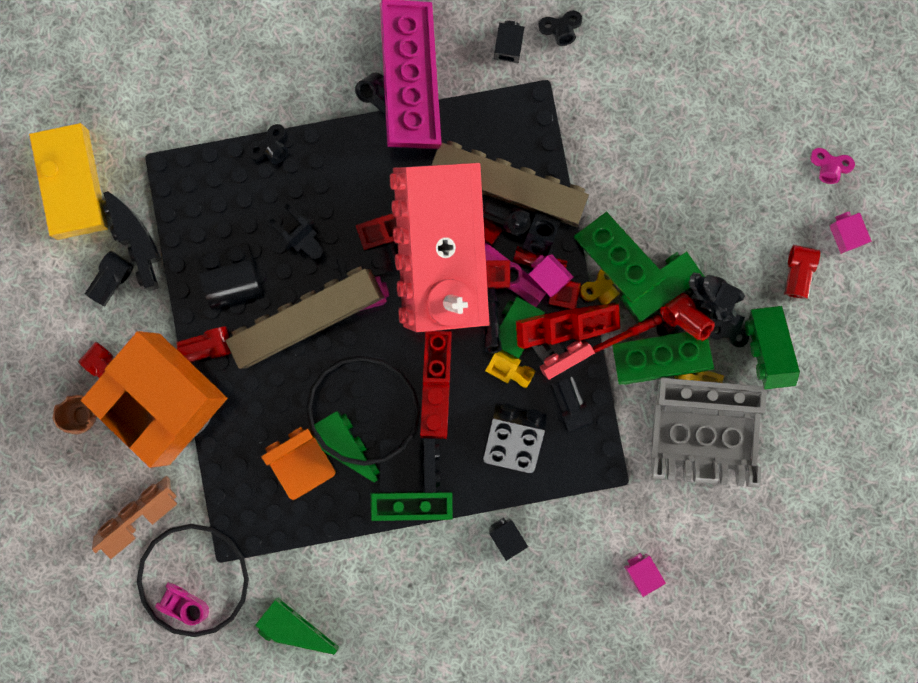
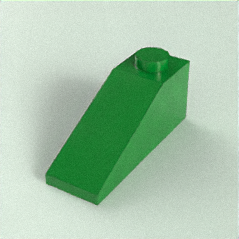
M279 597L255 624L259 628L258 634L267 641L272 639L277 643L333 655L339 649L337 644Z

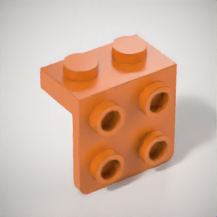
M302 427L288 434L290 439L283 444L276 441L266 447L267 453L261 456L265 464L271 466L288 497L292 500L299 498L336 474L334 467L325 452L322 451L311 430H303Z

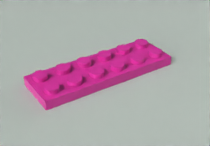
M381 0L380 17L387 147L439 149L442 144L432 2Z

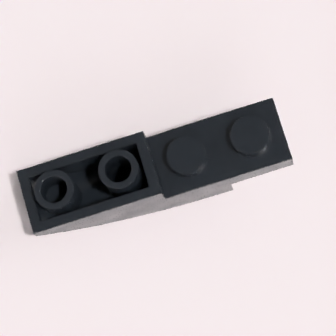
M109 191L103 192L105 201H102L103 209L107 216H111L113 223L110 226L111 234L114 240H118L122 245H131L128 247V253L132 262L136 261L139 271L135 272L140 287L144 286V289L148 291L158 289L159 285L152 263L161 261V257L150 233L137 215L124 202Z
M394 242L388 246L337 258L336 261L341 279H346L348 277L347 273L358 267H362V270L371 269L374 277H382L400 272V270L396 269L395 265L398 243Z

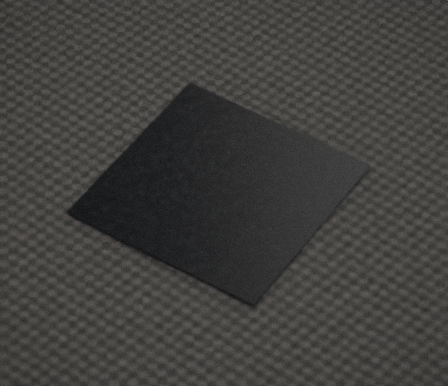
M542 80L439 99L442 143L447 144V141L458 143L462 146V150L471 152L472 149L481 151L490 160L496 161V158L506 160L511 163L510 167L519 170L521 167H526L534 170L536 176L544 179L545 176H552L559 179L561 185L570 187L571 183L550 81ZM381 111L285 128L287 135L282 143L288 148V154L282 162L277 164L272 163L266 156L260 161H254L248 155L249 146L254 142L262 141L266 137L267 132L147 154L145 161L177 342L204 335L205 331L224 326L227 327L230 338L233 336L232 332L243 326H246L248 329L256 325L255 320L267 314L271 317L279 313L277 310L279 307L290 302L293 305L301 302L300 297L311 291L318 293L325 289L324 284L334 279H338L339 282L342 281L336 261L337 258L390 244L385 243L364 250L355 225L392 213V201L395 200V192L390 186V174L393 173V168L432 165L437 149L387 147L386 115ZM275 132L274 136L279 135L280 132ZM257 149L255 151V154H258L260 152V149ZM482 194L483 208L486 203L509 212L515 207L535 217L536 213ZM287 203L300 215L305 213L315 224L312 229L317 234L313 238L323 248L324 252L321 257L312 259L302 249L297 252L292 246L287 249L277 239L280 233L268 221L273 218L282 228L288 224L293 217L284 208ZM561 222L548 255L552 254L557 259L566 260V269L574 276L570 281L581 283L582 286L584 283L590 282L584 249L574 239V236L580 232L579 224L578 227H574ZM502 231L493 244L489 242L487 244L512 262L516 247L523 248L525 240H517ZM248 242L255 270L258 274L262 296L211 310L201 284L197 256ZM518 264L527 274L533 270L529 266ZM510 269V282H514L517 280L518 274L515 270ZM400 272L380 277L381 283H386L389 297L386 298L387 302L384 305L359 311L248 368L239 369L232 353L217 358L208 357L191 362L228 398L211 417L205 429L194 438L210 527L229 537L244 558L443 521H371L370 493L382 492L379 480L372 482L327 453L325 454L336 471L335 476L299 498L292 500L288 497L271 466H267L261 457L267 453L265 448L276 441H279L280 444L290 439L288 434L300 427L303 430L309 429L306 407L310 388L322 371L341 359L359 356L384 360L403 372L415 389L420 409L417 431L412 439H431L420 437L425 332H414L403 327V323L399 321L398 311L402 307V301L397 293V281H400ZM495 288L496 297L499 299L497 312L500 325L506 317L502 312L508 301L514 302L517 297L522 299L509 288ZM586 289V292L592 295V291L590 289ZM547 293L536 307L545 312L544 314L570 310V308L549 304L550 296ZM579 293L576 308L595 306L594 301H585ZM483 326L436 330L452 332L447 439H435V444H439L440 459L435 460V471H440V487H436V492H452L453 518L621 487L629 483L603 350L596 352L570 367L564 373L548 380L539 367L543 365V362L533 348H525L519 357L521 362L518 366H529L536 371L528 387L525 388L512 379L507 384L485 371L495 353L485 352ZM600 335L581 340V342H588L592 347L602 343ZM571 339L559 344L566 352L567 346L578 340ZM547 343L536 345L538 347L544 346L547 352L551 350ZM366 361L342 364L326 374L315 390L311 408L314 424L336 411L340 415L346 414L353 426L349 429L354 438L359 436L366 448L363 454L367 460L379 458V442L381 440L406 439L412 430L415 414L411 392L400 376L383 365ZM573 377L582 401L586 403L593 424L568 433L560 414L561 408L552 384ZM496 403H508L517 408L534 409L547 414L545 433L533 473H526L484 462L483 458ZM211 533L215 557L219 563L239 559L226 541Z

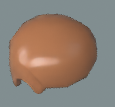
M83 395L67 396L62 403L56 404L54 407L52 419L56 427L65 433L74 435L85 433L96 422L97 416L80 401L84 397Z

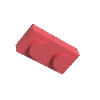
M575 341L567 346L566 352L559 356L557 353L550 355L544 359L545 364L539 367L543 375L549 380L595 354L588 342Z

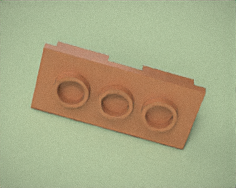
M166 476L157 484L149 486L141 493L137 501L130 502L119 512L115 519L111 518L104 523L97 534L93 536L92 550L97 553L101 549L112 559L136 539L133 535L136 529L132 526V523L142 514L153 525L175 507L177 502L174 499L177 496L171 490L169 477Z

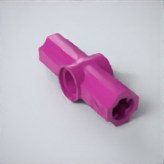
M485 243L486 260H509ZM510 261V269L517 272L518 278L516 281L510 282L509 289L527 303L537 307L546 295V292L518 264Z

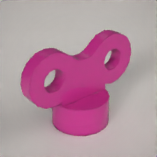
M815 148L810 155L811 162L816 166H821L819 179L826 184L838 183L841 173L848 174L855 167V162L850 156L840 155L835 157L823 148ZM817 155H821L823 159H819ZM842 162L847 163L848 166H844Z

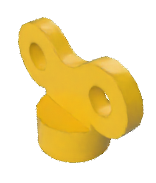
M602 269L597 273L595 282H586L579 290L581 298L585 301L591 302L598 298L602 305L609 304L620 293L613 286L614 283L611 279L607 280L604 278L605 272ZM586 289H590L592 291V295L588 294L586 292Z

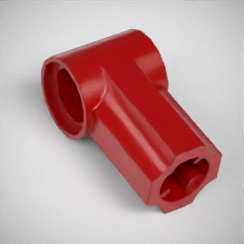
M793 244L788 258V267L790 269L784 295L808 299L812 276L820 260V250Z
M681 293L660 309L662 318L667 324L673 327L679 325L697 340L704 341L714 329L715 322L697 310L693 300L685 293Z
M227 327L205 331L204 335L176 342L177 350L190 363L208 357L217 358L231 354L226 340L229 339Z
M95 342L79 359L78 363L90 374L100 378L105 372L104 369L113 360V355L101 344Z

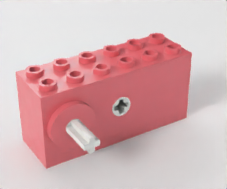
M480 163L393 168V173L390 174V186L395 192V200L392 201V214L396 217L397 227H394L393 237L394 242L398 243L395 265L396 269L400 270V281H397V293L402 301V307L398 311L400 323H403V327L414 332L489 326Z

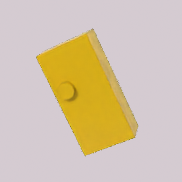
M78 123L29 134L49 236L61 240L108 230L89 130L83 124Z

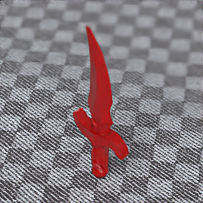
M655 315L653 318L650 317L592 348L596 353L628 337L637 336L656 325H660L663 319L660 315Z

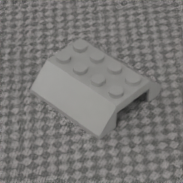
M660 378L654 405L651 445L652 479L664 480L666 470L667 480L674 481L676 476L675 465H682L684 482H691L693 471V481L696 483L717 484L719 478L721 485H727L729 481L728 469L735 470L737 486H744L746 479L747 487L759 488L762 468L757 466L760 417L766 410L767 389L764 390V386Z

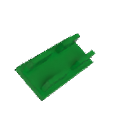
M607 211L574 236V239L632 304L636 303L643 295L666 279L664 273Z
M688 332L612 345L619 385L714 369L709 339L707 338L704 341L697 340Z

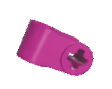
M167 582L165 594L161 601L155 605L157 610L190 626L206 620L209 615V607L206 602L188 593V591L178 585ZM192 605L197 606L200 610V617L198 619L192 618L189 613Z

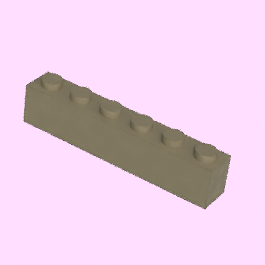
M447 141V144L441 142L442 145L437 149L432 165L480 163L482 194L534 213L537 211L560 219L565 224L578 227L589 194L584 193V188L570 184V187L561 185L560 180L552 176H545V179L535 175L536 172L526 167H521L520 170L510 167V162L500 158H496V161L486 158L487 155L474 149L471 152L462 150L460 144L452 141Z
M362 267L355 268L347 273L348 277L340 282L338 279H334L323 285L324 290L318 293L311 291L301 296V302L295 305L292 302L279 307L277 309L279 313L271 317L269 314L259 317L255 320L256 325L248 329L246 326L234 330L232 332L233 336L227 339L226 343L238 368H248L384 299L385 297L372 270H362Z

